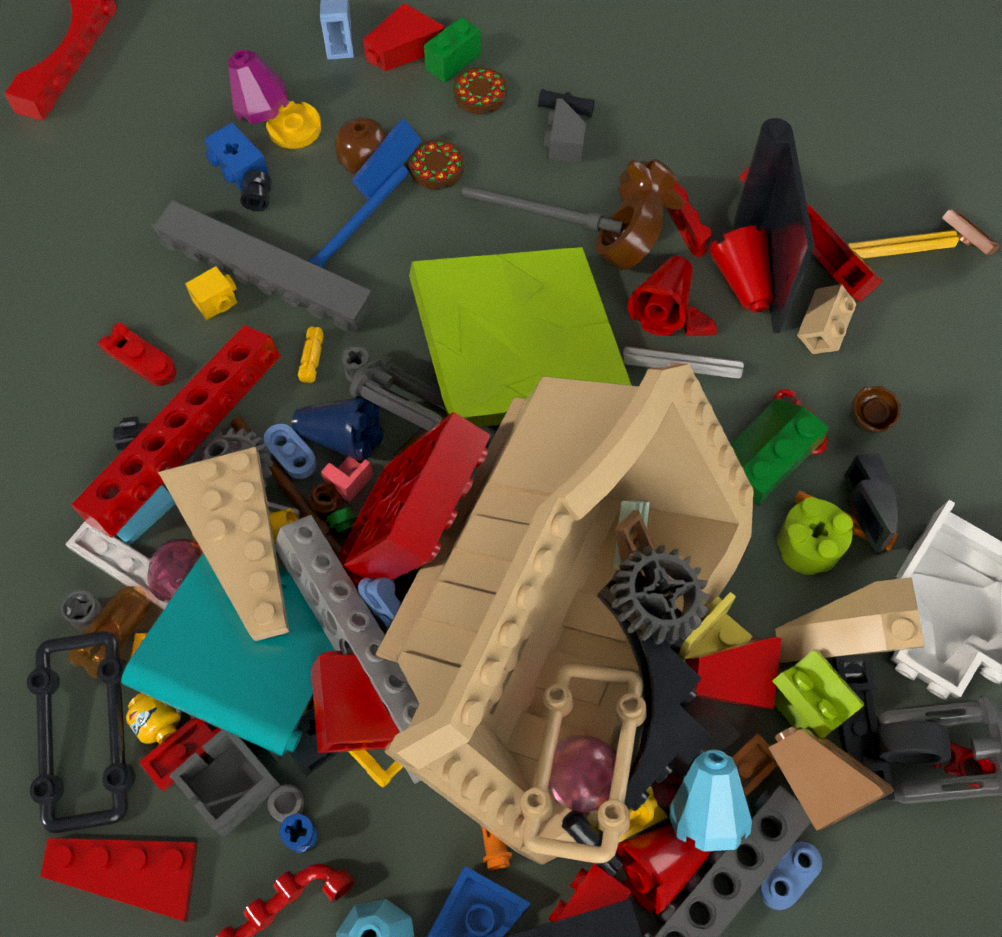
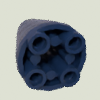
M363 397L305 406L302 409H297L292 417V429L301 437L357 460H367L374 451L375 446H381L384 439V430L379 424L381 406Z

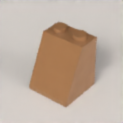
M790 727L775 736L777 743L768 747L816 831L832 826L894 792L888 782L827 738L821 739L814 730Z

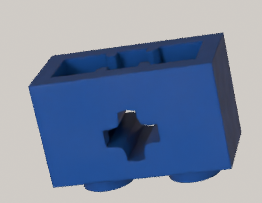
M232 122L204 139L208 150L205 152V155L213 167L218 166L229 184L234 183L241 191L244 189L242 183L245 173L261 171L269 175L264 155Z

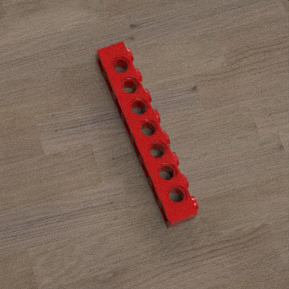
M244 325L71 504L83 520L90 526L113 538L164 483L158 472L179 467L281 357L271 336Z

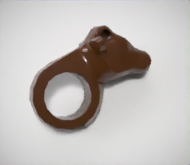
M658 159L651 160L650 162L632 160L628 164V168L619 177L620 186L618 190L623 204L609 219L624 222V230L620 234L602 229L596 241V251L619 270L634 267L652 249L661 233L663 206L676 210L682 209L685 200L673 189L677 182V176L667 165Z

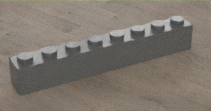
M171 200L153 226L160 238L159 242L170 250L176 248L191 260L198 262L200 259L211 268L216 266L221 273L226 271L243 284L248 282L254 284L260 291L269 296L275 294L290 306L297 307L299 305L307 309L316 318L322 319L325 317L342 330L348 331L351 329L359 333L376 306L372 290L174 200Z

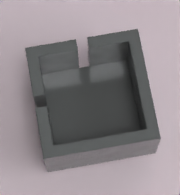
M222 729L202 746L214 761L208 764L195 752L169 776L185 796L195 804L194 807L211 828L222 837H226L281 785L240 737Z

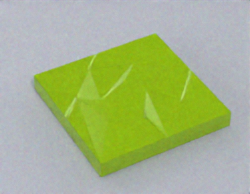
M583 247L412 261L409 277L447 416L455 412L477 427L500 425L514 397L526 399L542 377L632 386Z

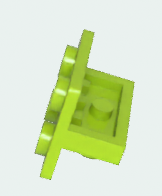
M816 649L811 651L794 667L782 672L773 680L776 685L774 705L792 727L794 726L795 729L802 727L806 730H814L821 739L829 735L864 706L862 700Z

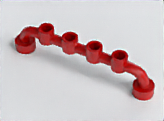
M320 863L309 865L296 876L291 871H287L273 884V888L278 893L267 903L262 898L254 900L244 910L243 915L247 918V921L237 931L232 926H228L220 931L216 937H253L257 932L268 927L275 919V915L287 904L294 902L303 893L305 887L315 879H321L326 882L322 891L331 902H336L352 888L355 880L346 869H341L337 872L331 866Z

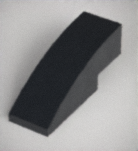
M879 453L856 455L843 476L852 491L846 502L874 552L881 553L897 530L898 513L894 487Z

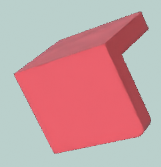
M347 457L338 468L329 463L321 471L324 483L333 486L339 496L349 503L374 476L371 462L365 459L360 464L350 457Z

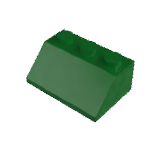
M775 399L730 444L741 467H743L747 479L753 487V501L758 506L785 481L826 437L829 427L804 406Z

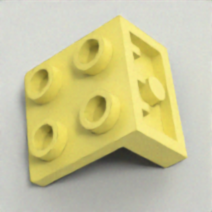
M730 592L723 600L717 596L707 607V614L701 619V625L696 630L691 629V635L679 646L678 656L685 661L687 658L748 642L752 639L753 636L727 614L736 598L733 593Z

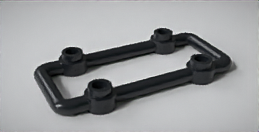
M109 631L44 641L36 650V669L27 678L29 691L36 695L39 774L33 780L29 792L32 800L39 804L42 827L50 833L111 825L119 822L127 812V791L133 787L136 778L133 768L126 764L121 680L128 663L120 658L119 640L115 634ZM105 645L106 658L100 662L97 674L99 679L107 684L111 765L105 769L102 782L106 790L112 792L113 808L56 818L55 803L62 797L64 785L60 778L54 776L51 695L58 690L60 677L57 672L51 669L50 654Z

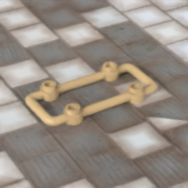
M576 662L566 663L558 669L554 684L545 690L543 704L548 715L533 787L527 790L520 800L521 811L526 819L523 841L530 851L537 854L591 863H605L615 856L619 836L624 834L630 826L629 810L624 803L636 727L642 725L647 717L646 703L641 698L643 682L640 675L635 671ZM571 677L628 684L627 694L622 696L616 704V713L621 723V730L609 800L604 802L598 810V822L603 831L600 847L538 836L540 824L547 821L553 811L551 798L547 790L561 720L573 708L572 694L570 689H568Z

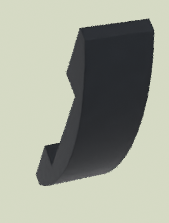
M871 655L834 657L833 668L864 703L861 709L838 726L842 750L888 782L893 788L889 762L881 760L878 754V725L872 691L876 690ZM894 792L877 801L895 800Z

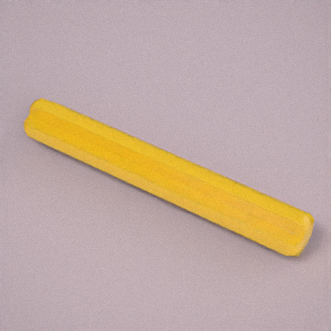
M949 230L847 244L864 259L951 248L957 245L959 237L957 231Z

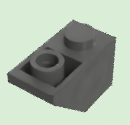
M557 98L555 110L550 109L548 126L552 127L551 131L546 130L544 147L549 148L548 160L581 164L586 122L563 99Z

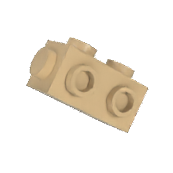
M842 284L819 288L814 292L797 335L812 354L839 351L856 306L854 299Z

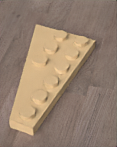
M256 447L158 472L252 639L258 641L288 633L289 626L260 456Z

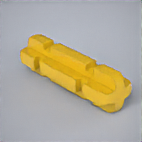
M311 326L307 329V340L304 343L301 357L302 365L299 366L298 371L299 380L303 383H313L315 381L317 373L315 369L318 368L322 349L320 345L324 339L323 329Z

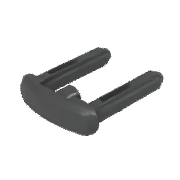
M390 356L376 358L358 368L349 389L353 398L363 397L428 431L443 420L439 414L390 390L393 383L446 410L440 387L396 365L394 358Z
M980 695L978 701L890 710L876 717L878 728L881 725L901 721L932 722L946 727L982 722L988 736L971 738L972 753L975 760L994 758L996 766L995 773L900 782L893 787L895 800L893 801L902 804H914L989 796L1002 797V714L992 699ZM957 712L963 713V715L949 717H926L929 715L948 714ZM978 784L980 788L955 791H943L941 787Z

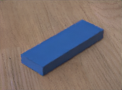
M400 120L351 180L367 201L405 163L422 141L407 120Z

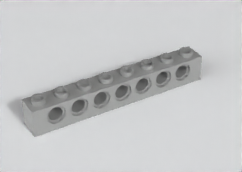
M312 515L282 526L275 541V550L335 650L342 651L343 655H356L397 726L399 733L406 730L420 703L412 688L406 686L390 672L389 664L391 660L375 655L385 637L383 631ZM407 770L414 784L421 781L418 777H416L414 774Z

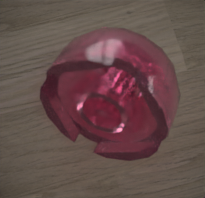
M188 538L169 540L162 544L151 556L147 571V582L150 592L158 600L165 603V599L169 601L172 599L202 555L203 551L196 540Z
M571 735L562 741L560 745H556L548 789H551L553 796L557 799L555 801L560 806L570 811L595 812L599 810L604 802L609 800L617 754L609 743L592 735Z

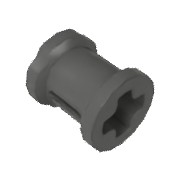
M351 346L343 352L341 360L348 382L352 384L358 368L369 361V354L363 347Z

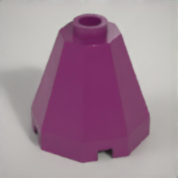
M241 49L232 54V57L228 60L233 111L237 119L243 121L244 117L248 123L257 124L276 118L280 113L278 108L281 105L285 108L289 104L288 90L284 81L255 52Z

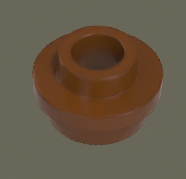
M319 484L309 492L307 503L313 512L320 515H329L338 509L340 496L333 486Z

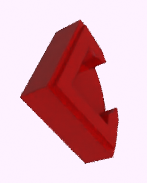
M689 306L687 319L684 324L686 336L716 335L717 326L714 320L698 311V308Z

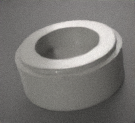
M284 784L279 786L269 796L267 805L271 816L282 823L287 816L303 814L306 800L303 793L296 786Z

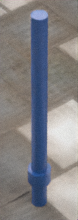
M401 165L316 256H311L307 261L324 269V264L409 174L408 169Z

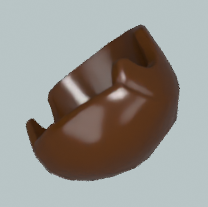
M883 386L864 387L852 401L851 415L855 424L861 430L869 433H881L890 430L900 418L901 404L896 395Z

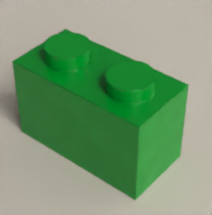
M463 17L457 19L424 45L426 70L442 82L448 81L481 55V30Z

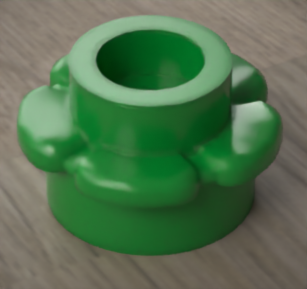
M351 507L336 511L327 517L330 525L328 528L336 530L337 535L346 533L351 530L358 515L353 514Z

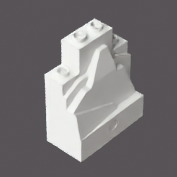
M950 500L933 513L896 575V579L912 577L925 646L918 649L894 651L890 658V661L897 665L896 671L911 680H915L917 677L929 684L927 690L944 700L948 697L951 699L961 697L978 667L982 669L980 674L988 680L1000 684L1002 681V541L951 513L950 511L955 503Z

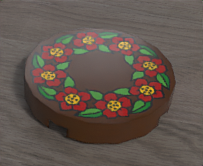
M470 68L462 72L456 78L453 85L454 98L457 100V104L469 113L485 114V111L491 109L493 112L504 104L507 96L505 79L500 73L490 68Z
M430 140L421 143L409 157L411 176L420 186L432 190L439 189V187L445 185L446 188L453 186L460 180L464 172L463 155L458 147L447 141Z

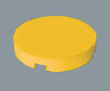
M289 101L285 108L281 105L278 108L280 113L276 118L270 119L266 123V129L272 142L287 149H298L308 146L318 138L321 132L319 113L313 106L305 102L295 104L294 101Z

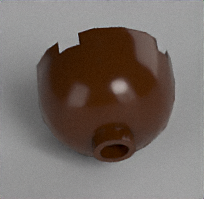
M356 118L346 122L340 128L335 139L336 155L339 164L345 166L346 171L357 174L387 137V132L379 123L368 118Z

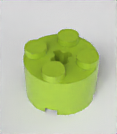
M815 497L806 498L790 510L778 531L776 541L783 561L794 571L805 575H815V573L831 570L851 544L852 519L839 507L828 501L819 500Z

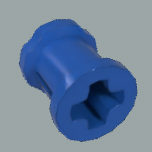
M303 814L287 816L280 826L279 835L281 841L297 853L307 852L315 846L318 840L317 829L310 819ZM302 825L307 834L306 836H299L296 842V839L291 836L292 831H299Z

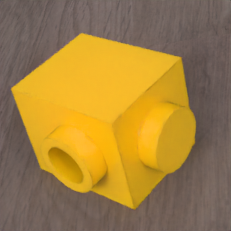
M216 266L185 283L193 303L206 320L229 310L231 306L237 303L233 292L237 290L235 283L228 274L223 276Z

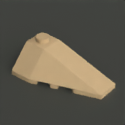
M912 577L874 582L775 629L776 637L782 638L780 663L801 661L815 649L824 658H834L836 656L918 649L925 646Z

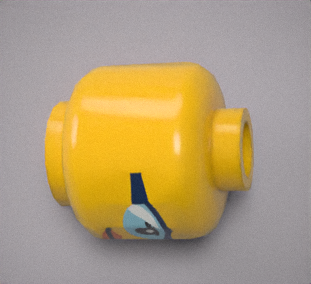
M143 693L138 694L130 701L128 705L129 710L126 714L127 724L138 739L145 744L155 742L161 744L177 731L176 727L181 719V714H177L176 708L170 705L166 706L163 702Z

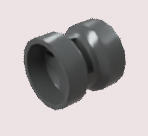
M75 590L69 593L62 601L61 613L63 617L80 632L88 633L97 630L106 618L104 607L88 591Z

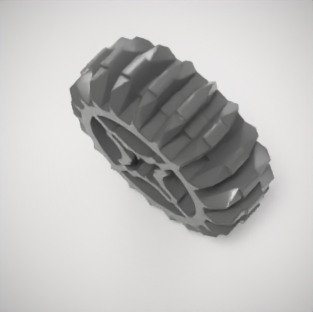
M649 545L645 546L641 552L638 550L633 551L629 555V559L622 560L619 564L620 571L617 570L612 576V580L617 584L610 588V594L618 598L612 602L611 608L622 609L623 612L618 616V621L622 622L627 619L631 623L627 629L628 633H633L636 629L641 630V641L647 640L652 634L655 644H661L664 639L669 644H672L679 637L687 638L691 635V629L696 630L701 625L702 621L700 618L704 617L708 611L703 604L709 601L710 597L709 594L701 590L707 586L708 581L698 580L697 575L701 572V567L692 569L688 565L691 562V556L681 560L679 558V548L673 549L668 554L665 545L658 546L655 551ZM644 571L646 577L643 580L645 588L639 593H635L637 573ZM683 595V611L680 618L676 619L674 613L677 609L675 600ZM644 608L650 610L653 615L649 614Z

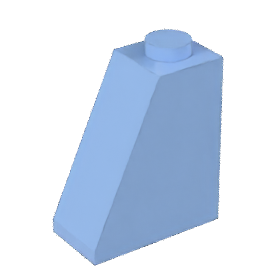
M321 0L320 21L327 60L353 58L349 1Z

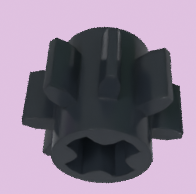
M138 416L123 418L120 426L114 427L113 430L116 449L124 450L148 423H139Z

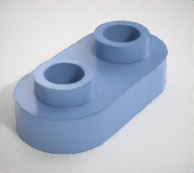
M276 424L267 429L264 434V443L278 464L292 478L304 479L309 477L316 469V459L308 445L286 424ZM286 441L285 445L277 446L278 442ZM299 462L306 463L303 467H295Z
M807 842L794 843L758 888L760 898L764 904L774 910H784L794 905L822 869V858L819 851ZM799 854H803L809 859V866L807 868L799 864ZM776 882H781L785 885L786 894L784 896L776 893L774 888Z

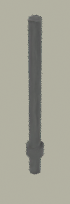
M464 186L462 189V197L586 225V228L599 232L603 229L620 234L624 230V222L604 218L603 214L582 213L469 186Z

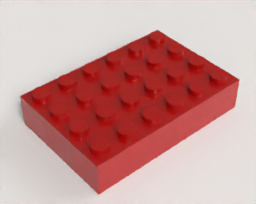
M452 412L384 466L337 554V558L357 591L360 581L364 578L374 577L396 580L399 576L406 575L415 568L419 569L421 565L427 562L431 563L436 558L442 545L438 540L443 530L447 531L453 524L458 513L454 508L459 498L463 499L469 492L473 484L470 476L474 468H478L488 454V449L485 446L491 436L490 434L455 412Z

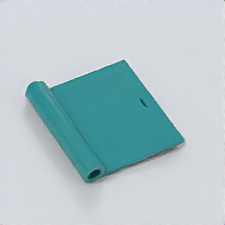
M202 553L131 657L124 670L121 683L283 757L287 750L292 753L294 752L302 736V731L297 730L300 718L313 696L311 667L319 655L335 649L290 573L280 567L278 568L289 632L254 641L206 556Z

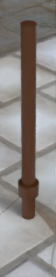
M236 417L231 421V425L237 433L242 428L245 429L247 434L251 432V429L241 417ZM270 456L273 461V465L269 467L272 473L271 477L296 509L300 511L303 518L312 515L337 556L342 545L335 537V530L329 529V523L327 521L323 522L319 515L309 508L307 500L274 458Z

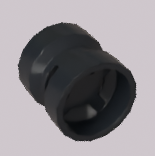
M249 171L243 176L242 185L244 189L241 192L240 202L246 209L263 211L268 208L270 200L268 193L271 190L272 181L266 173Z

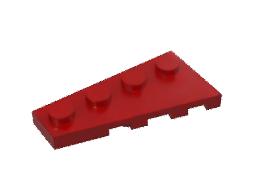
M48 838L40 877L187 922L198 844L195 842Z

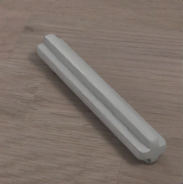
M629 346L624 348L622 356L624 364L664 368L668 367V364L675 362L690 364L694 373L730 378H741L744 367L743 362L740 360Z

